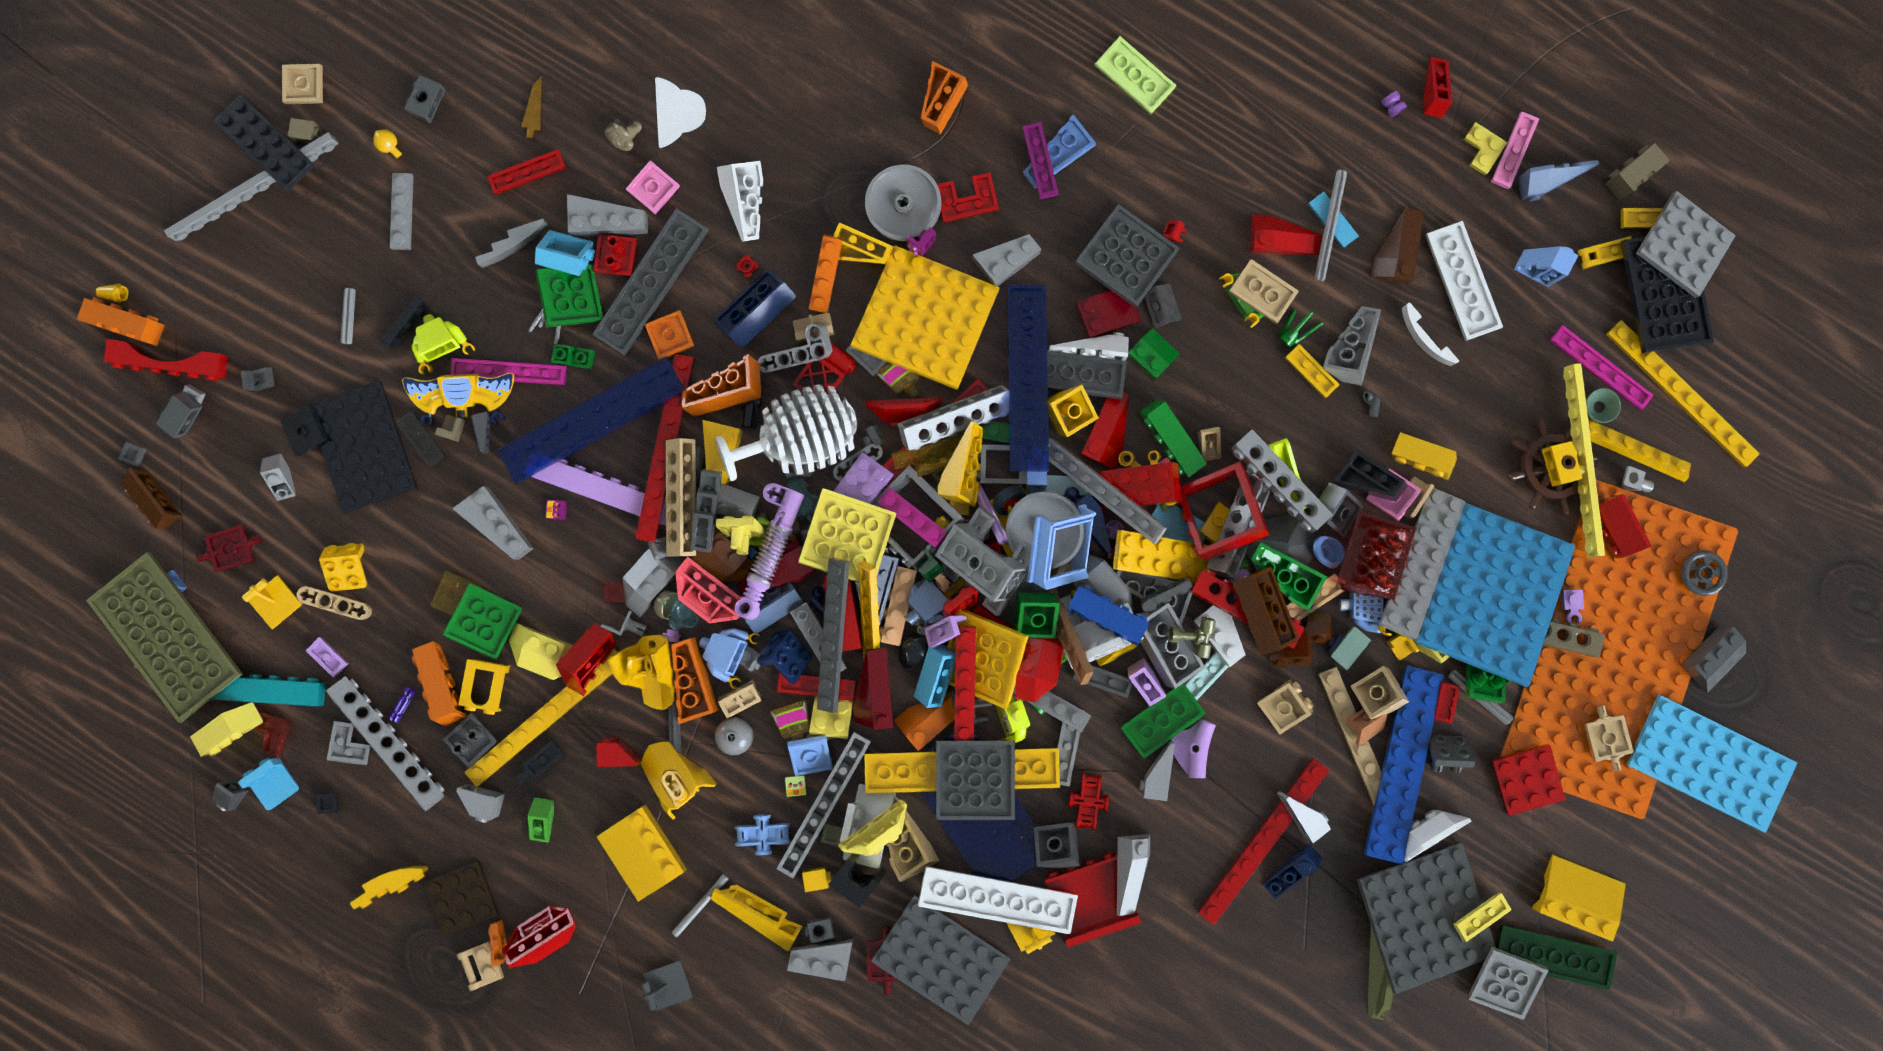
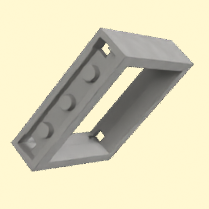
M910 465L872 504L883 508L878 504V501L889 487L898 494L913 480L953 519L944 529L948 534L954 524L965 522L963 517L939 496ZM889 535L888 543L890 546L888 548L895 555L899 553L903 557L901 561L908 568L912 566L917 570L916 565L927 556L924 551L913 559ZM930 544L926 547L931 555L937 550Z

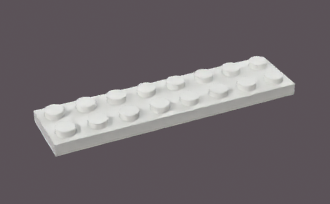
M925 866L918 906L1070 934L1078 895Z

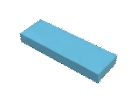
M1322 192L1310 201L1308 205L1325 226L1330 198L1325 192ZM1339 211L1334 239L1343 249L1359 237V235Z

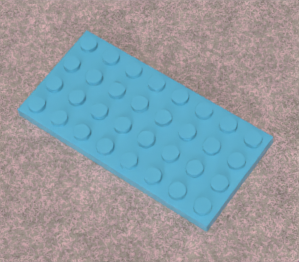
M1657 695L1633 747L1634 753L1630 754L1626 763L1627 766L1765 833L1797 765V762L1662 695Z

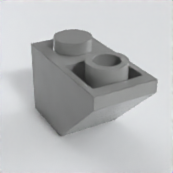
M282 454L263 458L260 474L276 500L279 501L296 496L290 468Z

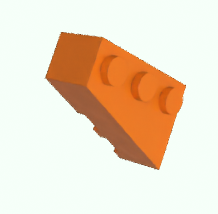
M932 61L921 120L924 127L941 135L966 91L968 84L964 76Z

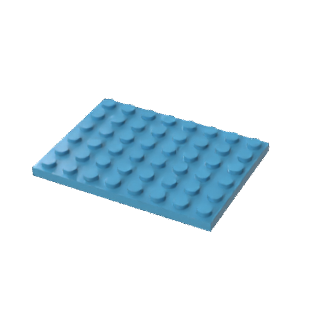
M1465 503L1415 643L1522 686H1530L1576 545Z

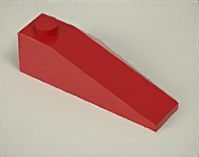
M1252 215L1250 253L1319 256L1323 238L1322 234L1274 216Z

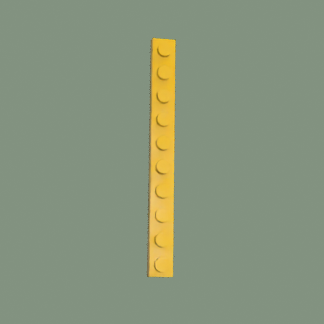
M1622 320L1618 321L1607 332L1606 336L1743 468L1748 467L1760 454L1655 352L1642 354L1638 335Z
M613 648L608 658L618 653V651ZM608 658L604 664L600 663L594 673L597 676L594 681L590 679L584 689L587 691L584 696L565 687L464 773L476 787L480 786L610 677L613 673L608 664Z

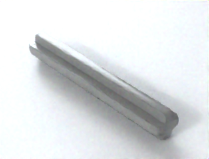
M1457 669L1452 670L1448 677L1466 692V677ZM1476 700L1505 725L1510 724L1513 720V716L1498 703Z

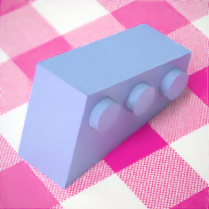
M1561 246L1526 249L1523 251L1514 270L1549 287L1569 275L1578 255L1573 253L1574 251L1571 248Z

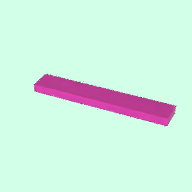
M1561 325L1549 340L1577 363H1581L1582 367L1638 410H1643L1654 396L1564 325Z
M452 358L450 375L479 373V376L493 378L513 373L514 382L565 386L567 367Z

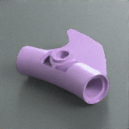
M1199 719L1190 729L1183 730L1171 739L1175 743L1174 756L1188 774V778H1206L1208 750L1216 725L1203 719ZM1196 745L1199 746L1198 752L1194 749Z

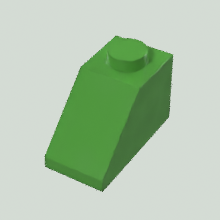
M534 797L528 813L530 840L549 843L554 816L553 800Z

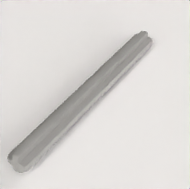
M1337 170L1314 276V279L1317 281H1324L1326 277L1347 177V171Z

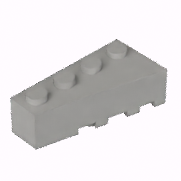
M567 194L568 233L571 236L648 234V215L644 210Z

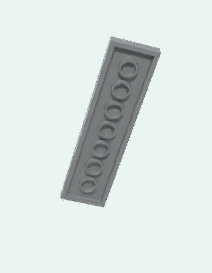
M1433 488L1420 509L1379 622L1380 626L1414 641L1417 640L1466 501Z

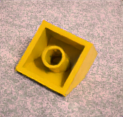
M1083 385L1059 392L1042 402L1059 436L1069 437L1099 419Z

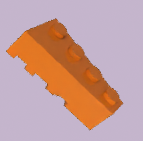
M696 637L672 644L678 724L719 711Z

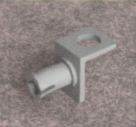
M1627 466L1621 488L1623 490H1643L1649 493L1652 491L1654 483L1644 479L1646 472Z
M629 610L620 630L604 623L601 624V627L618 635H622L623 631L628 630L642 637L647 625L632 620L630 617L632 610Z

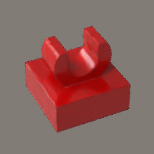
M1168 220L1162 236L1169 241L1183 242L1179 236L1181 233H1187V230L1183 228L1185 224L1180 220Z

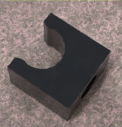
M851 853L828 885L860 908L879 885L887 870L880 867L875 874L866 875L856 865V861L861 854Z

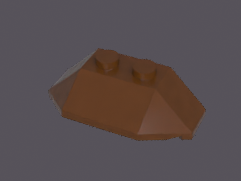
M716 526L711 552L696 551V556H691L702 568L722 583L742 581L751 571L750 568H754L752 564H756L748 555H738L736 553L737 549L730 547L731 540Z

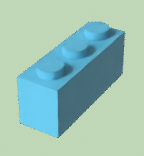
M944 644L928 648L914 693V697L927 708L942 707L955 666L956 653Z

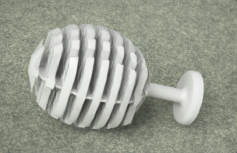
M814 385V393L809 386L802 389L803 396L798 389L792 391V400L787 393L780 397L782 406H780L778 400H772L770 403L772 414L769 413L767 407L762 411L764 425L763 427L761 425L759 441L729 450L722 436L715 437L716 445L729 480L734 481L737 479L735 461L764 452L772 462V459L775 458L781 466L783 473H789L788 463H790L796 475L803 474L802 464L805 470L810 473L815 471L814 462L820 470L826 467L825 459L830 466L837 463L836 455L840 461L845 459V446H847L849 452L854 449L853 435L857 430V420L853 407L845 397L844 400L840 401V397L833 386H828V396L822 386Z

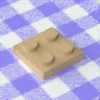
M321 64L282 65V102L284 104L323 103V66Z

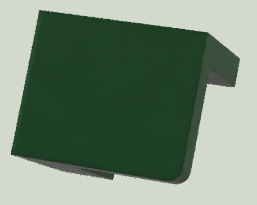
M925 548L923 551L927 556L916 567L930 583L944 570Z

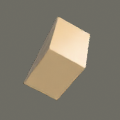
M1220 427L1197 432L1200 454L1204 460L1221 459Z

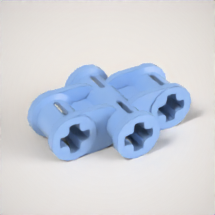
M771 814L753 815L756 825L734 826V829L737 830L735 846L756 845L757 851H755V855L772 854V850H770V845L772 844L782 845L791 843L789 839L790 823L769 824Z

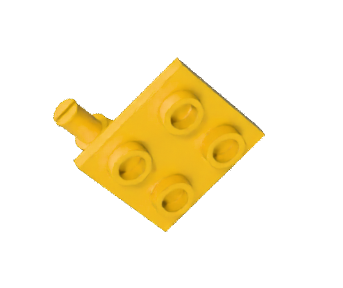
M279 575L274 577L269 583L263 578L256 585L250 586V590L242 595L243 600L249 601L271 629L277 627L303 605Z
M1007 923L1021 952L1026 950L1027 954L1036 949H1042V946L1052 942L1050 937L1056 934L1055 931Z

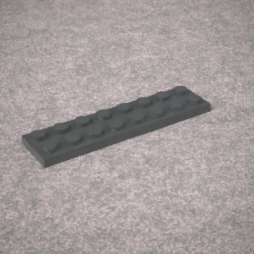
M676 208L592 335L626 356L644 329L645 324L648 323L709 229Z

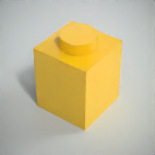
M826 866L807 869L802 872L805 892L829 888L830 885L828 884L832 879L831 871H827Z

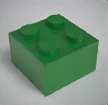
M1017 592L1013 629L1028 635V638H1055L1060 605L1056 593Z

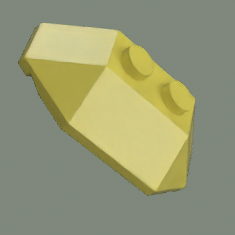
M519 623L515 624L509 638L517 666L552 680L562 677L556 664L573 645Z
M900 799L839 843L838 847L843 852L867 856L878 854L882 851L884 845L888 842L893 843L899 838L898 835L902 833L907 804Z

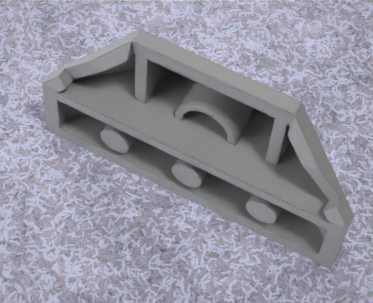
M648 549L623 577L625 605L641 618L654 603L658 594L665 591L676 578V570L687 557H666L654 560L650 549Z
M1088 554L1086 572L1089 578L1074 582V586L1077 589L1079 586L1082 588L1087 586L1094 590L1095 595L1099 597L1104 595L1112 600L1111 603L1117 606L1128 603L1133 611L1134 607L1132 606L1130 589L1104 559Z

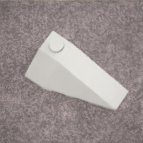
M760 161L717 167L720 187L742 242L759 239L761 217L758 212L759 204H762L760 187L763 186Z

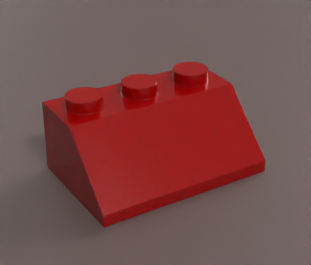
M1624 494L1610 496L1599 502L1603 538L1607 540L1609 544L1608 549L1613 556L1624 558L1652 546Z

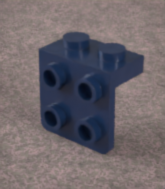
M790 630L780 631L771 635L770 641L761 650L757 662L760 666L774 665L793 684L798 681L810 662L812 654Z

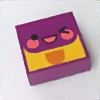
M547 500L545 519L566 520L567 501Z

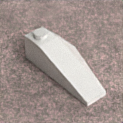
M1115 332L1113 335L1050 345L1049 351L1125 361L1128 357L1129 337H1124L1123 333Z

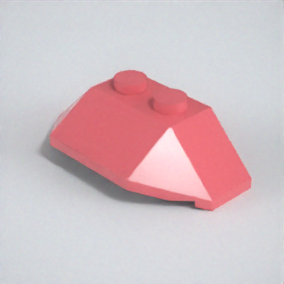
M687 556L675 572L678 600L709 624L738 619L739 616L735 612V604L741 597Z

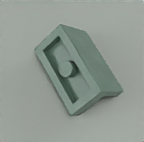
M1353 626L1330 654V657L1335 660L1334 663L1340 668L1348 670L1371 640Z

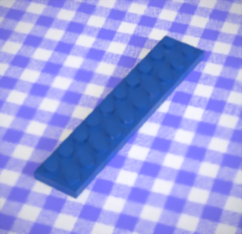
M1408 665L1404 667L1400 687L1409 702L1395 710L1364 855L1399 864L1404 863L1408 837L1411 831L1435 719L1440 684L1444 677L1442 674Z

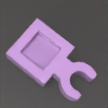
M1562 590V610H1568L1565 616L1566 623L1572 622L1571 617L1573 615L1576 617V623H1581L1582 615L1579 613V609H1584L1583 590Z

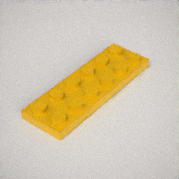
M1117 530L1113 562L1114 570L1176 580L1186 576L1190 582H1193L1199 571L1207 569L1209 560L1204 562L1200 556H1196L1193 549L1195 543L1161 537L1157 544H1153L1141 533Z

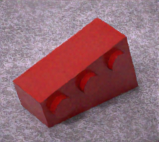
M593 624L573 644L571 649L560 658L556 667L569 689L582 696L586 694L585 687L590 679L594 681L597 676L594 673L600 663H605L616 645L611 632Z

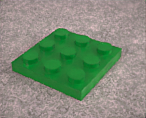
M588 265L587 269L583 270L579 276L551 268L537 269L535 271L546 327L601 322L603 313L593 265Z
M469 582L443 635L497 660L523 607Z

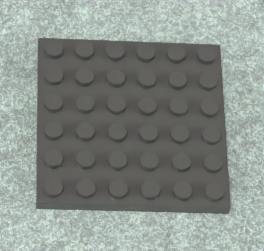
M1461 842L1357 879L1394 994L1484 961L1491 947L1496 948L1489 926L1465 942L1462 941L1453 925L1482 904L1463 843Z

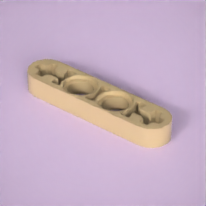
M308 586L301 587L297 591V599L303 604L357 620L368 619L372 614L370 605L361 601ZM308 592V594L316 595L315 599L306 598L303 596V593ZM323 595H327L330 599L327 606L321 604V597ZM343 600L348 603L346 611L339 609V603ZM353 607H354V608H362V607H363V610L366 611V613H365V614H362V615L360 616V612L352 611V610H353Z

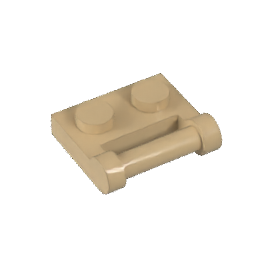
M490 941L456 954L458 960H461L470 984L468 985L470 991L504 978L500 965L491 966ZM473 955L482 980H476L468 956Z

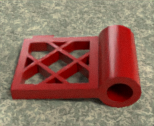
M831 342V355L818 360L822 363L823 371L812 373L811 365L813 362H809L792 385L802 391L804 387L799 382L803 377L810 376L812 387L809 388L814 393L813 375L823 374L825 385L820 386L826 387L828 396V386H833L836 390L848 373L851 375L857 367L855 364L856 360ZM819 346L818 352L821 355L824 354V349L822 346ZM834 372L840 377L835 383L828 384L826 373Z

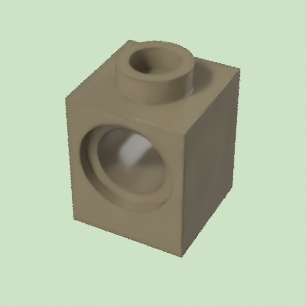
M291 118L288 137L294 142L309 144L321 137V129L314 121Z

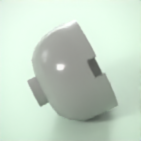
M729 717L723 720L715 731V742L718 748L723 753L731 756L746 752L754 739L752 727L745 719L740 717Z

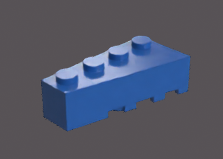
M1079 586L1068 606L1067 612L1072 615L1074 612H1077L1081 619L1087 622L1095 621L1099 628L1105 631L1112 630L1114 635L1138 646L1150 624L1146 621L1147 618L1138 613L1136 615L1130 613V609L1124 605L1119 604L1117 606L1111 603L1112 600L1104 595H1101V597L1095 595L1094 590L1087 586L1083 588Z

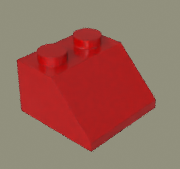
M606 737L602 739V742L597 743V767L637 766L641 764L642 758L624 740H618V737Z

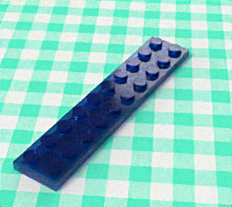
M1008 285L1010 472H1049L1046 285Z
M665 357L497 451L514 483L518 484L681 394L685 388L669 359Z

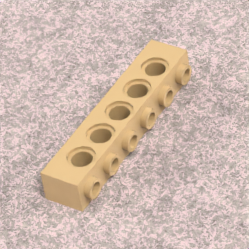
M678 438L666 440V556H696V551L691 550L693 515L696 511L695 439Z

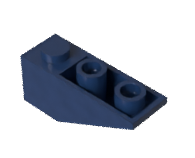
M1307 844L1289 858L1262 885L1276 899L1317 870L1322 857L1310 844Z

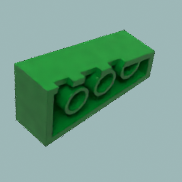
M1154 399L1137 412L1145 425L1153 433L1155 440L1164 448L1166 456L1173 460L1174 463H1178L1180 475L1190 477L1207 465L1165 401Z

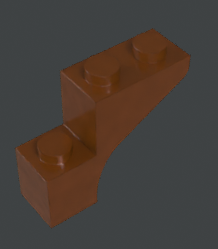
M1308 613L1307 626L1294 649L1286 647L1280 651L1270 653V660L1273 665L1285 668L1287 665L1306 666L1307 664H1313V642L1322 644L1326 641H1332V619L1329 613Z

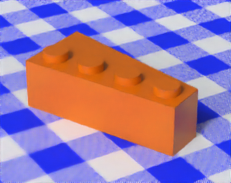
M95 297L92 300L84 298L76 320L158 346L165 326L158 323V318L149 315L145 318L140 316V312L131 309L126 312L122 310V306L113 303L108 306L104 304V300Z
M747 354L742 357L743 360L740 362H733L722 372L717 371L711 374L712 376L705 381L702 379L682 391V408L693 417L761 398L760 364Z
M432 641L412 649L414 655L412 656V661L419 672L417 678L419 683L423 685L424 691L422 695L424 700L428 702V715L430 719L446 727L463 721L468 715L466 712L462 713L460 705H458L460 696L453 690L456 684L451 674L446 671L449 670V666L441 645Z

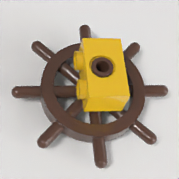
M1539 419L1537 421L1540 433L1539 438L1532 441L1528 446L1518 439L1511 441L1512 446L1522 451L1523 454L1520 463L1521 471L1510 473L1508 479L1514 481L1523 478L1527 487L1534 493L1529 503L1530 509H1535L1541 498L1558 500L1561 512L1566 516L1570 513L1566 497L1578 491V480L1583 479L1581 475L1582 469L1576 457L1577 451L1573 446V439L1570 433L1571 427L1566 436L1559 434L1548 435L1545 421ZM1542 445L1544 447L1542 449L1543 456L1536 452ZM1593 454L1594 462L1599 458L1597 454ZM1533 459L1542 464V466L1533 468ZM1544 474L1541 483L1535 475ZM1550 481L1552 487L1554 486L1556 491L1547 489V486L1549 485ZM1570 483L1567 488L1563 489L1562 484Z

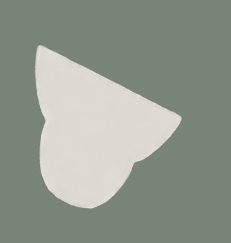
M656 77L659 148H663L677 140L682 133L693 131L701 126L705 120L706 107L703 98L699 94L689 90H680L670 81Z

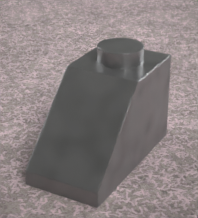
M234 779L219 782L215 786L212 801L217 803L216 806L220 810L231 811L237 808L249 790L242 788Z

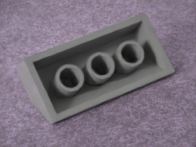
M1169 602L1156 606L1154 610L1141 613L1150 624L1143 635L1144 638L1140 642L1166 687L1176 689L1205 668L1200 657L1195 655V648L1190 640L1180 639L1178 643L1168 641V630L1170 627H1179L1181 631L1185 632Z

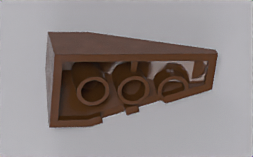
M1404 208L1373 260L1370 277L1402 285H1408L1413 281L1418 258L1423 211Z

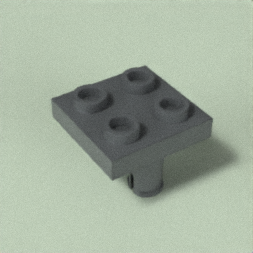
M474 713L467 716L443 739L451 748L452 753L457 755L468 768L474 765L499 741Z
M1431 735L1429 750L1433 759L1430 766L1432 771L1437 772L1438 770L1442 772L1443 766H1449L1453 773L1457 772V768L1458 773L1463 771V767L1474 768L1475 759L1467 737Z

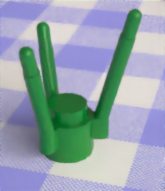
M1294 309L1285 326L1279 332L1281 335L1279 340L1289 348L1292 345L1295 347L1301 340L1321 327L1324 322L1321 321L1298 337V330L1313 315V312L1310 311L1294 329L1291 327L1288 329L1296 314Z

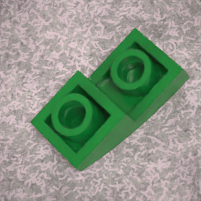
M554 344L551 363L592 370L595 351Z

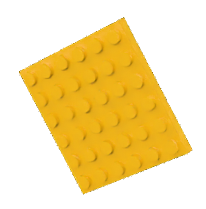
M894 245L853 338L851 348L958 390L1000 287H995L990 283L920 255L916 257L913 252Z

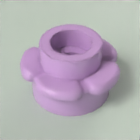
M667 629V633H663L668 642L678 643L680 637H682V635L678 634V630Z

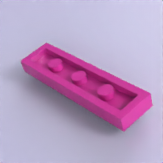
M890 487L878 501V504L884 509L895 512L898 520L935 549L947 537L948 533Z

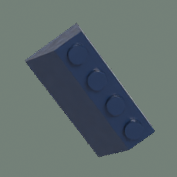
M768 268L713 321L742 349L759 332L763 331L765 326L775 319L786 306H789L797 296Z

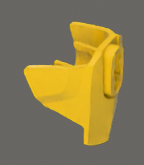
M662 634L643 636L636 644L608 658V664L617 681L621 685L640 688L642 690L643 702L647 706L664 710L675 702L671 648L668 639Z
M658 742L649 745L642 758L641 766L659 798L660 805L673 820L676 817L671 810L679 809L694 797L696 791H699V787H715L717 785L704 768L697 766L678 753L670 742Z

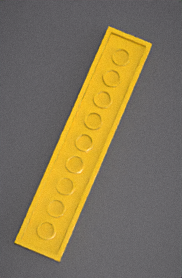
M1059 748L1015 749V789L1060 788ZM936 752L864 754L865 793L936 791Z

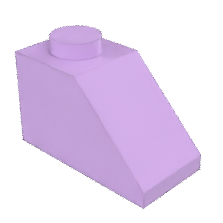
M1144 658L1127 668L1129 679L1149 706L1166 697L1155 673Z

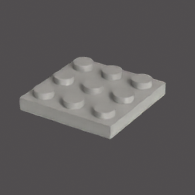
M1491 947L1468 994V998L1476 1003L1524 1020L1549 970L1546 966Z

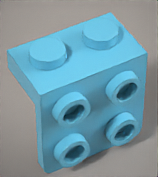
M268 757L258 764L260 767L242 775L244 778L238 782L242 788L251 787L266 810L273 809L299 790L298 784L279 757L273 759Z

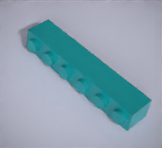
M242 674L213 697L212 700L324 706L326 682H319V678H307V681H300V677H288V680H281V676L269 675V679L262 678L260 674H250L249 677H243Z

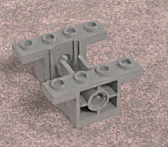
M978 507L969 523L953 525L935 556L943 562L941 567L944 571L942 573L946 577L956 582L961 576L986 596L982 605L994 615L1000 616L1029 571L1032 545L1022 541L1012 557L1002 558L982 543L996 518L982 507Z

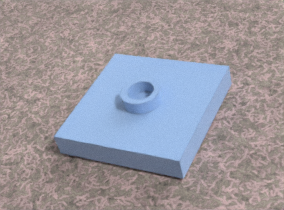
M826 735L787 742L795 776L833 769Z

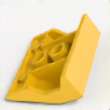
M646 804L597 836V839L638 902L687 870Z
M1552 855L1544 874L1545 886L1540 899L1532 906V909L1613 942L1620 924L1626 884Z

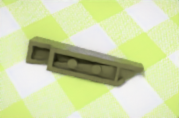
M1371 926L1367 1015L1370 1018L1384 1020L1385 1011H1389L1391 1008L1394 993L1392 992Z

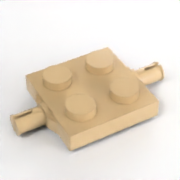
M1600 705L1596 707L1599 718L1595 721L1584 723L1594 762L1611 760L1613 771H1620L1622 769L1619 758L1626 754L1634 753L1625 717L1622 714L1612 717L1607 716L1605 705Z

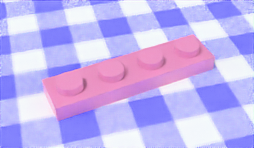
M1525 112L1519 113L1491 180L1492 183L1506 189L1511 188L1539 118Z

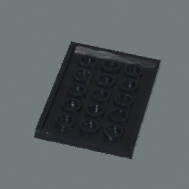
M1645 237L1620 241L1641 353L1713 343L1714 339L1704 290L1699 297H1693L1636 254Z
M378 380L309 404L314 406L328 439L321 443L320 446L343 513L346 514L417 489L382 381Z

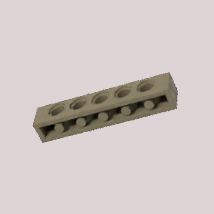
M1552 618L1543 645L1596 658L1601 655L1605 634L1599 633V629L1587 627V630L1580 629V625L1574 623L1563 625L1560 624V620ZM1560 629L1565 632L1563 640L1557 637V632ZM1579 634L1585 638V642L1582 645L1577 642Z

